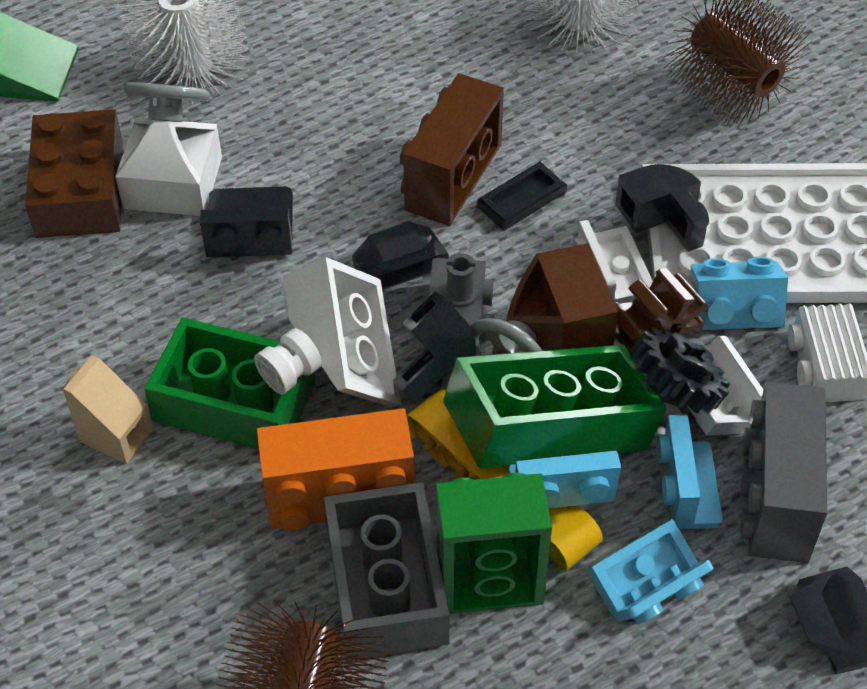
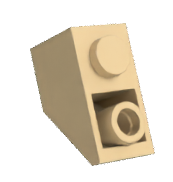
M93 355L88 358L80 369L75 370L69 376L63 391L80 442L127 464L153 431L147 404L100 358Z

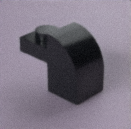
M665 164L648 165L619 175L615 205L635 233L667 223L688 252L703 247L706 229L709 225V215L705 206L698 202L701 181L696 176L682 168Z
M436 291L402 322L426 348L393 380L414 404L420 398L426 399L440 388L443 383L442 377L447 372L450 375L452 374L458 357L476 356V343L471 327L448 300Z

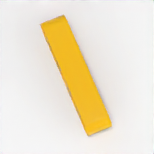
M441 389L406 415L410 436L412 438L417 436L424 442L423 448L442 466L446 467L449 465L456 471V478L466 477L476 480L497 478L508 474L510 465L479 469L443 402L446 390ZM579 505L549 508L552 525L549 556L559 565L556 569L562 573L571 569L603 540L602 532L596 521Z

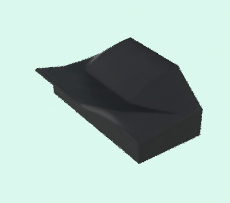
M410 221L369 235L352 255L355 269L380 279L382 288L431 271L433 258H449L448 252L431 228Z
M843 567L799 579L797 583L798 588L788 593L808 642L820 648L828 655L835 674L866 668L867 589L862 578L850 568Z

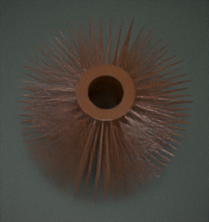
M705 0V17L701 19L697 12L701 21L697 25L689 21L695 25L694 30H673L692 32L691 37L672 42L690 41L675 51L691 43V46L679 51L681 52L680 55L688 52L680 59L681 61L689 54L691 55L680 67L679 72L686 63L690 62V65L684 69L685 71L678 80L683 75L685 76L686 73H688V77L692 74L691 78L687 81L685 80L683 85L689 81L694 86L691 91L692 93L703 83L699 90L704 89L702 93L700 91L697 97L702 94V97L705 95L702 100L703 103L714 93L710 100L715 99L713 103L711 101L709 105L713 104V107L716 105L714 109L716 111L725 103L724 107L719 111L721 112L723 109H726L723 114L728 110L731 112L734 105L736 104L737 106L740 100L741 103L731 114L732 117L736 111L738 113L739 108L745 103L742 111L739 113L741 116L743 110L747 109L751 101V105L746 114H749L755 99L756 104L753 112L756 105L758 111L759 98L762 97L759 110L760 115L764 96L767 98L769 112V93L773 91L780 103L774 91L775 89L779 93L776 89L777 85L783 87L779 84L782 79H799L783 77L785 72L802 67L786 68L797 60L785 66L788 61L796 58L794 57L795 55L791 56V58L788 56L801 46L800 43H797L798 45L786 54L790 48L795 46L793 44L799 39L797 37L791 45L787 46L788 42L795 37L794 32L790 34L789 40L782 45L783 41L789 37L787 35L796 25L787 32L790 27L789 23L786 24L784 21L777 26L782 18L774 24L777 14L774 15L773 13L770 19H768V16L764 18L772 9H769L762 15L760 9H764L765 5L761 7L763 1L758 6L756 5L753 10H751L754 6L753 3L749 8L751 0H746L744 3L741 1L739 6H736V9L732 12L733 7L737 2L739 3V0H735L730 9L729 5L732 0L728 2V5L727 1L724 0L718 12L721 0H719L718 5L715 0V13H712L713 0L711 13L708 14ZM759 7V9L757 10L758 12H757L755 18L752 19V16L756 13V12H755L756 9ZM760 15L759 19H757L758 22L753 26L754 20ZM772 24L770 31L766 34L768 26ZM774 28L775 30L773 35L769 37L770 33L773 31L772 29ZM782 29L780 35L777 36L778 31ZM785 32V35H783V39L779 43H777L778 40L782 38L780 37L781 34ZM696 62L695 66L688 71L689 67ZM678 63V64L670 71V73H671L678 65H680V64ZM712 81V84L706 88L708 83ZM724 91L723 94L719 98H717L719 93ZM724 95L725 100L717 107V105L721 102V98ZM736 99L735 103L728 109L731 101Z
M274 600L294 621L291 623L286 616L287 621L257 602V604L288 625L273 620L266 613H264L266 615L264 616L249 608L246 609L275 622L279 626L257 620L249 615L244 616L236 613L237 615L258 621L268 628L246 624L238 620L233 621L248 625L262 632L245 631L239 627L238 629L231 627L236 629L235 631L247 632L257 637V639L230 634L231 637L241 638L255 645H242L232 641H227V643L236 644V646H242L254 652L225 648L251 659L234 658L224 655L226 658L241 661L249 666L221 663L247 673L229 672L219 669L244 680L218 677L241 687L216 684L227 689H356L358 687L381 689L367 686L358 681H373L381 684L385 682L369 679L357 673L375 674L377 676L386 675L373 673L358 666H369L387 670L386 667L368 664L360 659H372L384 663L389 661L373 658L358 652L390 654L368 650V648L355 647V645L390 646L375 644L377 642H352L351 639L384 638V636L355 637L361 635L357 634L349 637H339V634L373 627L337 633L345 624L357 619L355 618L334 628L325 626L337 611L324 624V619L319 624L315 622L316 605L313 622L305 621L303 613L301 614L294 601L302 618V621H296ZM262 629H267V630H271V631H276V632H278L279 634H277V633H270V632L265 631V630H262ZM255 641L266 642V643H269L270 645H265L264 643L262 644V643L255 642ZM346 646V647L355 648V649H360V650H349V649L344 648V647ZM254 649L263 650V651H267V652H259V651L254 650ZM353 652V653H356V654H359V655H362V656L352 655V654H347V653ZM348 660L354 661V662H358V663H362V664L351 663V662H349ZM246 661L255 662V663H261V664H263L264 666H259V665L252 664V663H249V662H246ZM245 669L252 670V671H257V673H253V672L247 671V670H245ZM344 674H352L358 677L347 676ZM244 675H252V676H254L255 678L248 677V676H244ZM239 682L254 684L257 687L248 686ZM345 682H349V683H353V684H357V685H349V684H347V683H345Z

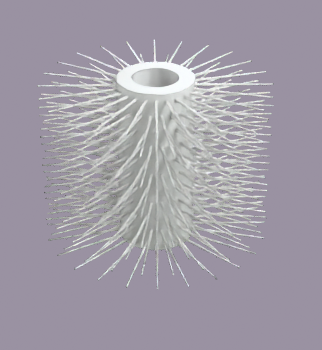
M155 0L157 2L141 1L137 2L139 4L127 5H144L146 7L121 8L144 9L126 10L129 12L137 11L130 13L137 15L128 17L142 16L141 18H132L137 19L135 21H125L131 22L129 24L132 25L141 24L134 26H141V28L132 29L137 30L136 32L126 33H135L128 34L135 37L133 39L144 37L141 38L144 41L135 42L141 44H137L138 47L134 49L138 50L136 52L143 51L140 53L148 52L147 54H142L145 55L144 57H136L141 59H132L140 61L156 60L155 62L145 64H152L148 66L149 68L144 72L145 74L158 69H153L156 66H165L163 69L151 73L154 74L161 71L152 80L153 82L158 80L157 78L163 74L162 72L165 69L169 70L174 67V69L163 75L165 76L172 72L163 85L169 84L168 82L178 74L177 77L179 79L175 86L180 81L182 83L183 78H186L184 84L186 87L189 78L190 87V78H192V87L194 79L197 87L196 78H198L201 88H203L200 79L202 76L206 81L207 78L204 75L207 74L208 77L210 75L227 86L228 84L215 77L209 71L238 78L219 68L242 69L243 67L230 62L244 60L225 61L223 59L250 60L249 58H223L226 56L245 57L243 55L233 56L238 55L234 52L240 50H228L238 49L231 48L233 46H247L244 44L237 45L241 43L237 41L240 39L231 40L234 38H230L231 36H239L233 35L236 32H242L238 31L240 30L239 28H226L233 26L228 25L230 23H237L231 21L239 19L236 18L238 17L237 15L226 17L233 15L227 14L231 13L227 12L228 10H234L229 8L239 7L237 5L232 6L234 5L232 3L224 4L227 2L220 3L222 0H204L203 2H200L202 0ZM214 64H220V65H226V66H232V67H238V68L220 67V66H215ZM206 81L207 84L209 83L218 92V90L209 81Z
M533 0L531 2L535 3L526 7L527 9H545L527 10L542 12L526 20L550 18L532 29L560 21L547 33L549 34L552 30H557L559 26L565 25L566 27L558 36L560 37L566 28L571 29L570 34L572 33V37L574 31H576L578 48L579 32L581 34L583 32V42L584 33H586L589 43L587 31H591L595 38L597 37L600 42L602 41L596 35L593 28L613 41L614 39L602 28L620 33L621 31L613 25L633 27L632 24L621 18H637L636 14L633 17L618 16L634 15L633 12L630 13L627 9L638 6V3L635 5H619L636 3L635 0H549V2H547L548 0ZM542 6H545V7H546V6H550V7H547V8H534V7H542ZM614 13L628 14V15H616V14H614ZM550 14L554 15V16H548V17H541V16H546V15H550ZM559 17H562V18L559 19V20L550 22V21L555 20V19H557V18H559ZM608 21L617 22L621 24L609 23ZM598 23H601V24H603V25H605V26L610 25V26H611L610 28H612V29H609V28H606V27H604V26H601V25H599Z

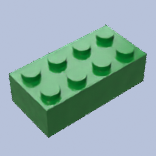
M624 345L458 357L443 398L448 412L479 469L516 464V461L609 451L624 453L648 450L667 409L659 396L645 382L647 379L645 375L635 369L637 364L631 358Z

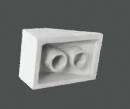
M327 257L283 276L284 304L288 312V318L295 328L303 331L315 344L322 358L321 367L337 390L389 407L400 406L399 387L393 381L397 375L381 280Z

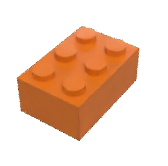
M405 408L257 428L262 479L271 529L282 528L286 531H298L311 523L325 522V496L415 483L414 453Z

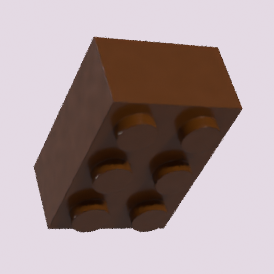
M458 73L450 86L444 87L441 90L437 105L431 114L426 113L423 116L418 133L412 141H406L400 154V164L404 167L401 193L404 194L405 211L451 226L501 147L504 87Z
M116 109L32 116L25 207L35 238L120 232L121 198L115 176L123 156V139Z

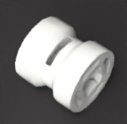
M293 328L284 334L280 339V344L276 347H266L254 357L255 365L264 381L279 394H285L295 387L297 378L301 375L310 376L322 366V358L315 344L303 331L297 328Z

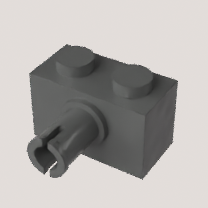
M464 253L454 254L448 259L433 258L428 298L435 291L439 293L459 312L469 326L477 320L491 318V314L483 313V305L492 306L494 279H485L486 261L474 260L470 255ZM486 333L480 334L479 344L480 340L489 341Z

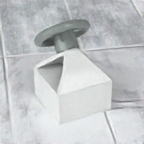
M138 82L126 83L124 91L127 95L149 97L148 118H135L115 176L123 209L200 216L201 210H207L209 193L213 190L222 159L217 124L183 121L182 102L183 100L207 101L210 98L209 91L203 88Z

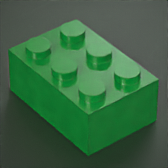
M181 317L146 383L144 391L153 422L259 449L257 428L299 422L316 383L315 372L310 376L301 375L297 378L295 387L285 394H279L264 381L255 365L254 357L266 347H276L280 344V341Z
M515 472L497 478L473 480L463 477L451 480L450 482L436 483L437 554L449 614L544 604L552 525L542 473L526 475Z

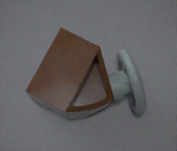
M589 243L537 253L517 286L506 321L485 318L477 320L470 325L476 343V356L486 355L479 344V336L482 333H486L494 347L492 355L614 346L618 310Z

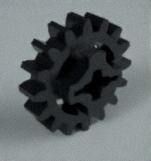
M651 327L649 331L645 330L632 347L634 351L630 356L638 362L635 369L648 376L645 382L658 396L661 395L664 398L669 397L675 400L680 408L689 406L694 413L698 414L702 409L707 414H710L713 409L716 410L729 394L727 388L730 382L722 377L725 373L724 370L712 364L714 358L709 350L703 345H697L686 340L679 333L671 334L666 328H663L660 332L655 327Z

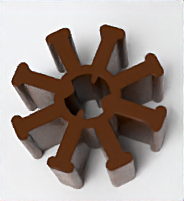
M667 268L659 269L656 271V277L650 287L641 279H638L628 287L630 292L636 297L633 302L621 304L615 302L618 310L615 340L620 345H624L630 355L634 351L632 347L645 330L649 331L651 327H655L660 332L663 328H666L671 334H684L694 331L698 333L704 326L705 321L699 314L702 311H706L708 305L679 272L673 275Z

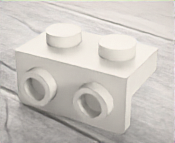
M588 220L579 222L578 238L573 239V246L590 244L614 303L633 302L636 297L630 292L628 287L638 279H641L650 287L653 280L628 227L624 226L594 233Z
M716 336L707 349L713 355L714 360L712 364L723 369L725 373L722 377L730 382L727 388L729 394L716 410L713 409L710 414H707L702 409L698 414L694 413L691 409L690 411L706 436L742 434L745 427L750 428L751 404L753 400H761L763 388L727 336Z

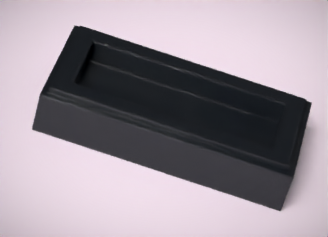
M538 162L477 199V208L505 231L567 192V184L543 163Z

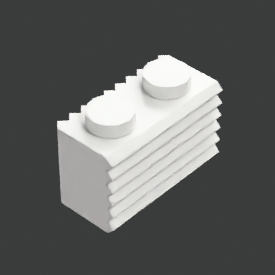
M839 303L836 306L830 304L825 307L821 304L818 307L814 305L808 308L804 305L800 307L795 323L789 325L787 332L789 349L797 351L800 359L797 364L798 384L825 388L826 402L866 400L867 353L853 306L850 303L844 306Z

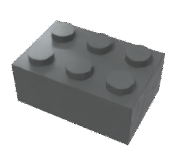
M766 381L761 400L752 401L750 428L745 427L743 435L742 456H749V467H744L741 496L748 497V509L743 508L740 537L749 539V556L809 563L827 516L826 391L823 387Z
M423 482L325 496L326 522L341 624L357 618L345 624L342 630L344 632L373 627L344 633L343 637L357 634L361 635L355 637L384 636V638L351 639L352 642H377L375 644L390 646L355 645V647L386 652V654L449 645L450 615ZM345 646V648H347V649H349V650H360V649H355V648H350V647H346V646ZM353 652L347 653V654L362 656V655H359V654H356V653H353ZM358 652L370 657L385 655L375 652Z

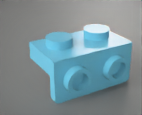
M753 257L748 259V262L733 263L725 259L712 258L705 260L703 264L691 265L690 274L695 282L694 290L708 305V309L699 314L705 321L701 330L785 327L788 276L779 262L767 257Z
M668 415L665 434H658L656 442L657 460L659 464H664L666 474L662 478L664 505H670L671 518L676 523L678 529L720 528L723 517L711 444L707 441L692 442L688 415Z
M609 451L516 461V464L509 466L508 474L515 472L526 475L542 473L548 508L615 501L621 464L618 452Z
M671 519L585 570L617 623L634 618L636 624L639 625L661 613L664 609L660 602L672 594H675L677 600L703 587L704 584L700 577L714 568L709 559L698 563L676 523Z

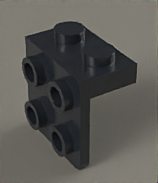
M283 186L212 190L209 193L208 210H201L200 226L206 257L292 255V189Z

